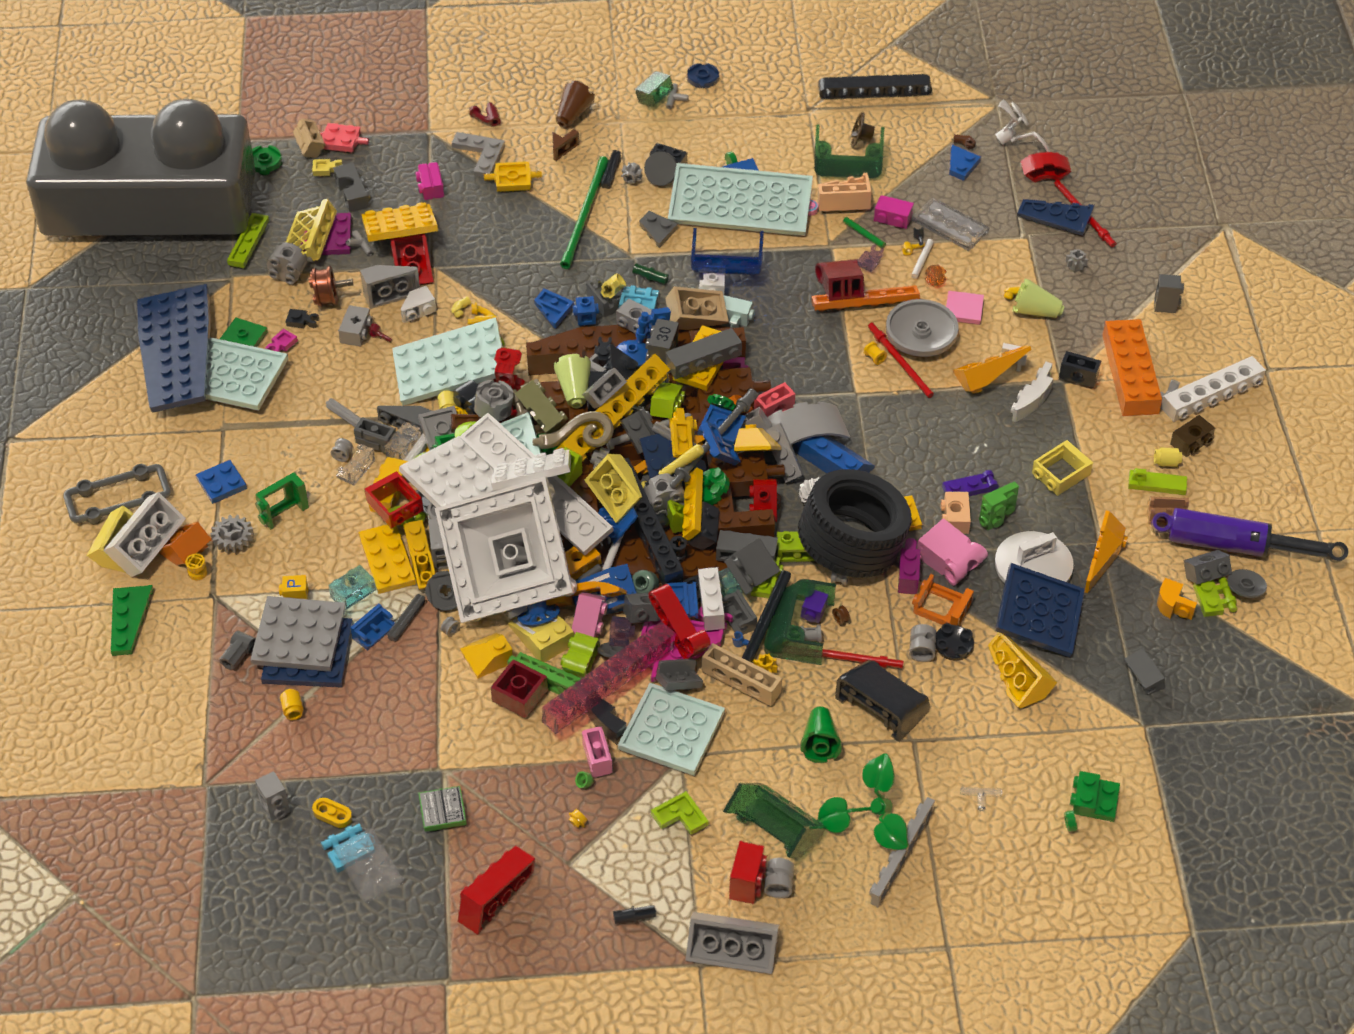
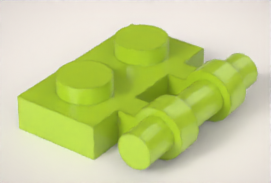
M1226 577L1219 578L1220 585H1215L1214 580L1193 584L1204 617L1223 615L1224 608H1229L1230 612L1237 611V600L1231 593ZM1219 594H1224L1225 599H1220Z

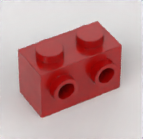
M753 479V486H749V496L753 497V504H749V511L773 509L774 522H777L776 479Z

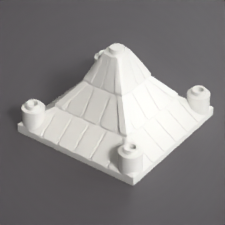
M547 477L435 508L461 623L478 622L487 616L561 596H572L576 592L577 583L570 577L552 503L554 487L548 482Z

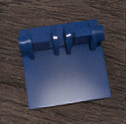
M634 507L619 523H615L605 508H601L598 512L614 529L608 535L613 544L623 536L625 531L638 517Z

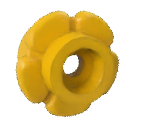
M575 809L572 813L569 812V821L576 828L579 826L585 827L584 824L588 819L579 810Z

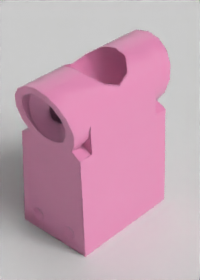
M944 518L923 535L917 544V549H920V560L941 575H944L953 586L957 585L966 577L968 571L977 567L988 556L987 550L982 545L971 542L966 535Z

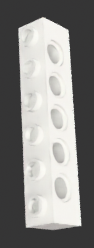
M1251 356L1163 395L1160 408L1173 422L1185 419L1187 416L1195 412L1198 413L1206 407L1214 406L1224 399H1229L1235 394L1260 385L1263 382L1266 370Z

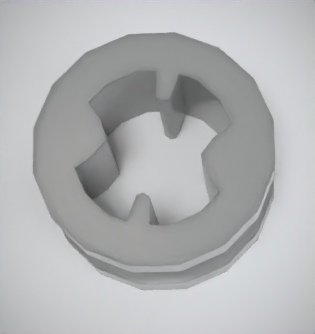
M450 616L443 621L441 631L446 632V635L451 637L458 631L460 622Z

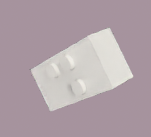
M157 492L147 497L103 551L130 577L136 576L144 571L186 518Z

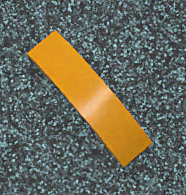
M605 582L577 583V590L572 596L549 599L546 601V604L549 606L556 604L558 607L573 604V596H578L583 592L594 593L601 591V595L610 598L625 595L627 590Z

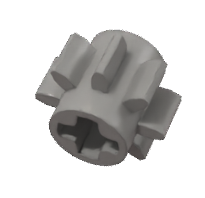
M629 162L621 170L623 172L621 177L630 184L640 181L643 176L641 174L643 170L636 163Z
M1079 249L1071 250L1070 255H1066L1065 262H1068L1067 267L1073 271L1083 270V267L1087 266L1088 263L1087 254Z
M603 447L600 448V451L594 450L590 463L594 464L593 469L609 454L610 450Z

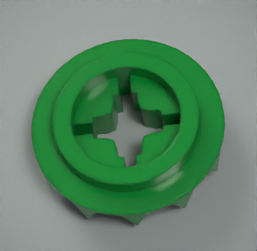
M709 395L707 399L710 404L729 411H733L737 407L733 400L721 395Z

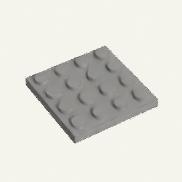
M267 596L250 659L251 665L331 671L346 604L343 602Z

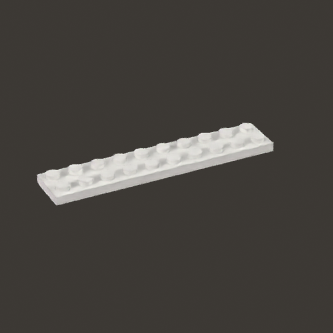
M489 413L459 436L493 470L500 463L508 462L509 465L516 463V460L520 458H527V460L535 458L531 451ZM557 475L548 477V482L554 487L552 503L559 531L582 554L586 555L612 533L614 529Z

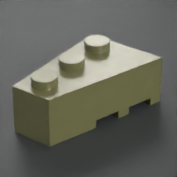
M531 380L517 391L515 395L546 434L557 432L567 424L566 421L569 419L563 411L558 412L556 410L557 404L551 396L547 398L544 395L546 390L539 382L535 384Z

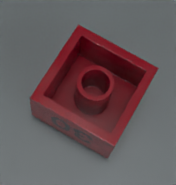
M513 659L490 687L492 702L526 719L548 691L547 676Z

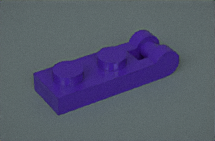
M987 470L982 474L945 481L942 483V488L944 492H968L969 496L992 492L998 489L999 485L994 480L992 470Z

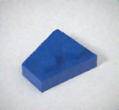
M952 145L949 175L965 181L980 163L981 156Z
M545 288L534 299L536 307L553 328H557L574 305V301Z

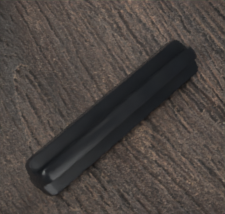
M613 150L601 180L602 188L608 189L611 185L621 157L619 150Z

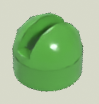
M580 771L575 778V783L579 788H589L594 782L591 773Z

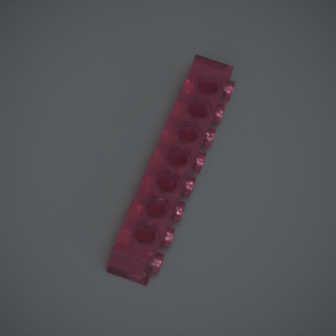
M663 622L655 625L542 706V723L555 734L560 732L674 649L675 632Z

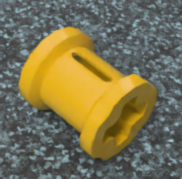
M872 341L865 346L864 354L870 356L873 362L879 365L887 358V352L877 347L878 344Z

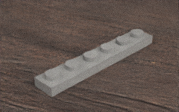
M927 797L923 804L920 803L915 813L917 816L915 819L911 818L907 825L909 848L893 850L891 852L887 868L883 867L879 874L880 880L877 884L874 883L870 889L871 905L879 907L932 815L935 800Z

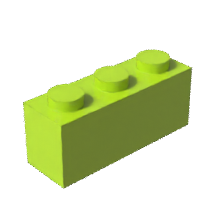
M662 382L651 398L650 415L673 418V412L676 411V408H681V404L685 399V391H682L683 385Z

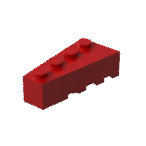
M516 845L511 850L505 851L496 863L493 862L489 866L487 871L479 874L471 885L462 889L460 893L458 922L478 935L483 930L481 925L484 921L490 922L495 916L494 912L499 905L504 906L509 901L512 890L517 892L533 874L536 858Z

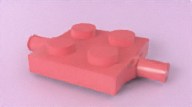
M328 123L325 131L320 133L325 143L323 149L353 152L358 144L368 145L369 138L359 137L361 128L358 126Z

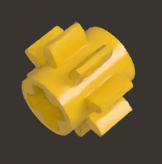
M760 654L758 660L753 661V664L771 673H777L778 671L777 659H773L770 654Z

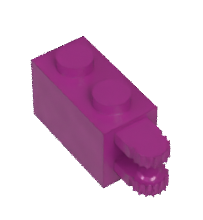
M908 538L905 541V548H901L898 593L916 594L919 584L920 549H917V542L914 538Z

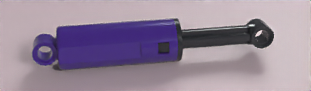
M1175 508L1172 516L1165 512L1157 513L1151 521V526L1155 532L1169 533L1170 542L1264 558L1267 556L1268 549L1322 557L1331 562L1338 563L1344 560L1349 553L1348 547L1342 542L1326 543L1272 534L1271 523ZM1164 518L1167 522L1166 527H1159L1156 520ZM1334 547L1341 549V557L1333 555L1332 550Z

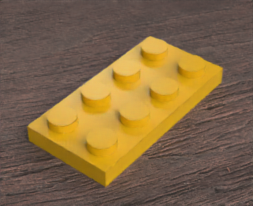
M702 325L693 342L721 331ZM723 362L678 379L673 377V380L707 391Z
M386 524L358 532L378 594L416 585V580L397 526L391 529Z

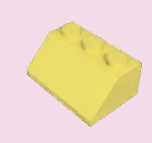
M125 506L112 511L87 556L103 568L126 573L103 550L134 513Z

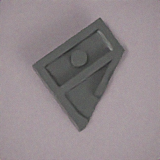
M648 211L639 220L640 227L647 232L650 239L653 238L658 248L678 229V223L651 211Z

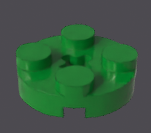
M261 145L252 149L255 172H259L261 175H268L282 165L281 153L278 148L267 145L268 148H262Z
M712 468L703 472L702 502L713 505L722 499L720 496L723 492L727 493L730 481L720 468Z

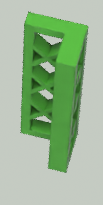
M521 652L517 657L511 655L507 661L509 665L514 659L546 675L549 691L577 703L581 700L582 686L587 690L590 687L589 681Z

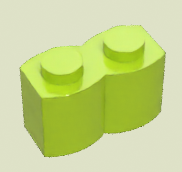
M576 632L574 637L571 636L568 642L569 650L567 654H563L560 663L563 671L587 679L598 653L599 639Z

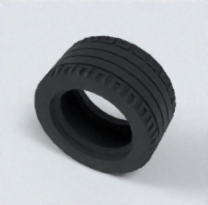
M840 469L821 476L813 485L798 523V535L806 552L818 564L843 576L869 578L886 572L896 561L912 523L911 510L900 491L884 479L860 470ZM835 515L855 518L865 523L874 532L853 528L839 520Z

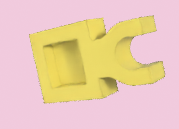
M330 159L313 160V176H330V172H334L333 167L342 165V160H335L333 162H330Z

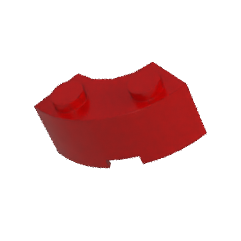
M1057 152L1030 154L1020 161L1024 175L1034 183L1043 179L1061 180L1072 172L1068 158Z

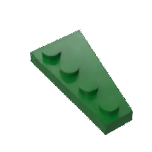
M153 585L113 588L112 656L131 655L133 653L139 636L140 625L144 621L145 610L148 609L149 599L154 591Z

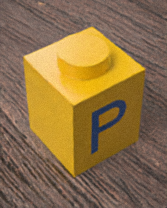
M306 575L282 576V584H279V596L308 599Z

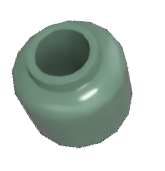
M640 570L632 576L636 593H649L659 587V579L651 571Z

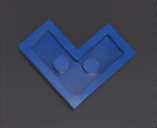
M709 422L701 425L704 432L703 437L710 446L709 451L711 455L725 463L727 462L734 466L738 464L740 459L737 452L734 451V446L723 441L718 427Z

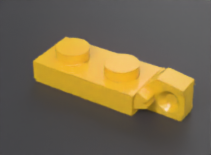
M676 408L670 421L674 458L680 457L693 447L691 421L685 419L684 408Z

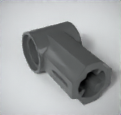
M236 631L230 640V646L220 657V663L226 669H235L246 654L253 652L256 638L241 631Z

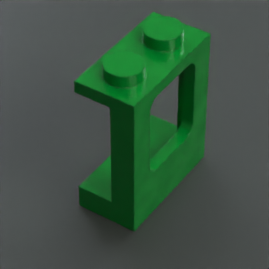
M295 472L255 494L257 500L255 505L259 511L258 519L263 525L266 524L270 530L274 528L272 518L297 505L302 511L309 508L305 483ZM283 488L284 499L270 507L265 498Z

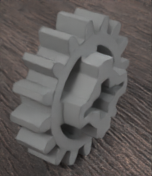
M229 515L228 519L221 517L222 522L216 521V527H211L212 533L210 534L213 545L218 546V550L224 548L226 553L229 549H232L233 553L236 552L237 548L242 551V546H249V541L253 540L252 535L254 533L251 522H247L245 517L240 519L239 515H236L235 518Z

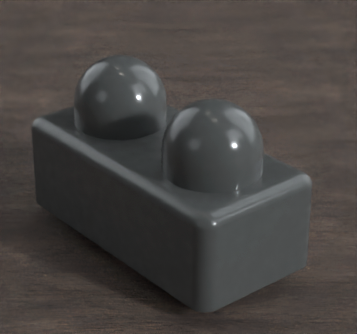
M186 98L174 100L166 104L157 115H110L95 102L76 99L59 105L49 116L40 120L26 184L39 231L47 236L240 234L248 227L256 169L248 123L242 115L216 114L203 102Z

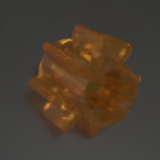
M939 264L931 265L925 272L927 276L925 281L933 287L941 286L946 281L944 274L947 271L943 266L940 267Z

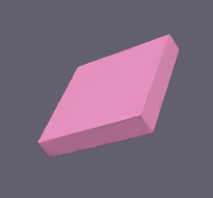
M948 291L946 307L953 312L958 322L980 325L984 295Z

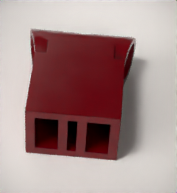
M858 259L822 262L815 265L816 278L819 283L823 284L829 301L864 298V274L858 265Z

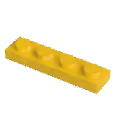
M699 468L689 473L690 480L685 482L682 528L683 538L686 540L692 539L701 532L703 470Z

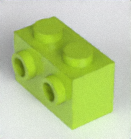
M798 531L777 532V557L780 558V562L815 561L802 546Z

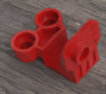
M501 347L496 351L494 360L497 364L494 382L503 381L513 390L517 391L521 389L520 386L526 383L525 380L513 374L515 366L520 364L522 357L520 350Z

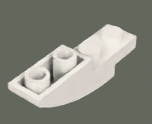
M1045 361L1043 368L1038 369L1037 380H1033L1031 385L1026 384L1024 390L1019 391L1017 396L1018 402H1014L1011 408L1013 422L1024 419L1037 410L1050 394L1053 378L1050 377L1052 363Z

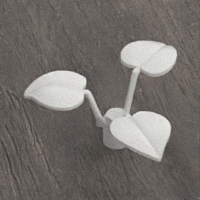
M1002 100L999 107L1005 109L1010 114L1012 120L995 134L1001 144L1004 145L1010 140L1014 142L1021 138L1034 136L1043 144L1046 151L1050 152L1047 143L1037 132L1014 137L1016 133L1013 128L1021 120H1023L1026 126L1029 123L1014 102L1011 103L1013 106L1012 110L1010 105L1005 100ZM1014 112H1016L1019 115V119H1017Z

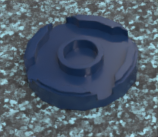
M696 63L687 70V81L694 87L709 88L718 83L719 70L710 63H706V65Z

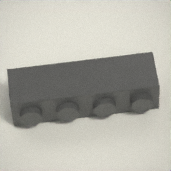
M730 328L665 352V364L670 368L669 371L675 379L685 377L694 372L741 356L742 341L734 330Z

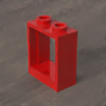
M397 471L364 489L367 503L391 529L424 511L422 497ZM400 491L409 503L390 513L380 501Z

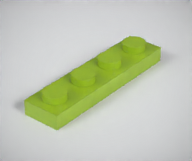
M257 213L251 214L247 229L241 233L227 259L228 265L245 268L269 222V216Z

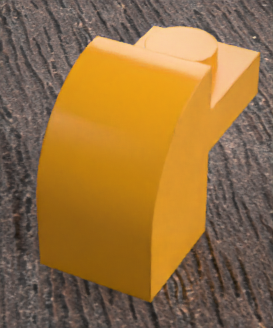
M1164 578L1157 599L1159 611L1167 618H1171L1174 613L1180 617L1192 620L1197 602L1181 597L1184 584Z

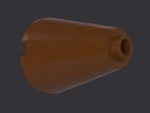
M572 80L571 83L568 81L565 84L556 115V121L559 126L564 128L570 127L593 104L595 94L593 92L591 94L588 91L589 87L575 80Z

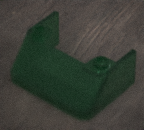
M816 124L814 170L817 175L827 177L853 176L854 178L862 177L863 173H867L868 178H877L881 175L884 126H880L879 143L869 144L865 149V156L831 155V145L826 141H819L820 124Z
M801 579L786 587L767 629L764 652L774 658L822 665L823 643L804 640V630L799 626L791 625L796 600L805 601V598L811 596L815 590L829 594L827 605L834 606L836 584Z
M739 782L723 810L726 814L734 813L736 815L735 818L744 824L747 822L755 823L784 843L786 856L794 859L803 857L826 830V826L762 783Z

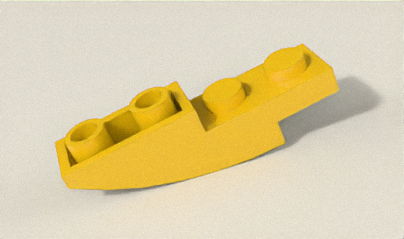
M423 521L403 523L419 590L426 589L428 580L435 574Z

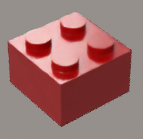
M739 841L730 874V900L754 905L756 897H760L762 891L761 882L762 879H765L768 855H764L765 846Z

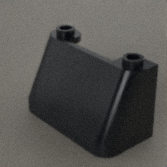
M867 660L843 673L836 682L835 699L842 704L849 699L848 701L851 704L856 700L884 719V726L892 728L893 734L891 737L898 742L929 712L930 703L925 694L919 693L882 668L875 661Z

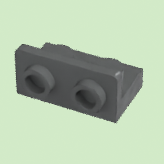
M644 408L620 421L638 454L642 453L639 439L657 434L652 431V417Z

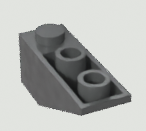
M377 406L378 420L412 433L417 437L423 434L418 415L432 411L422 406Z

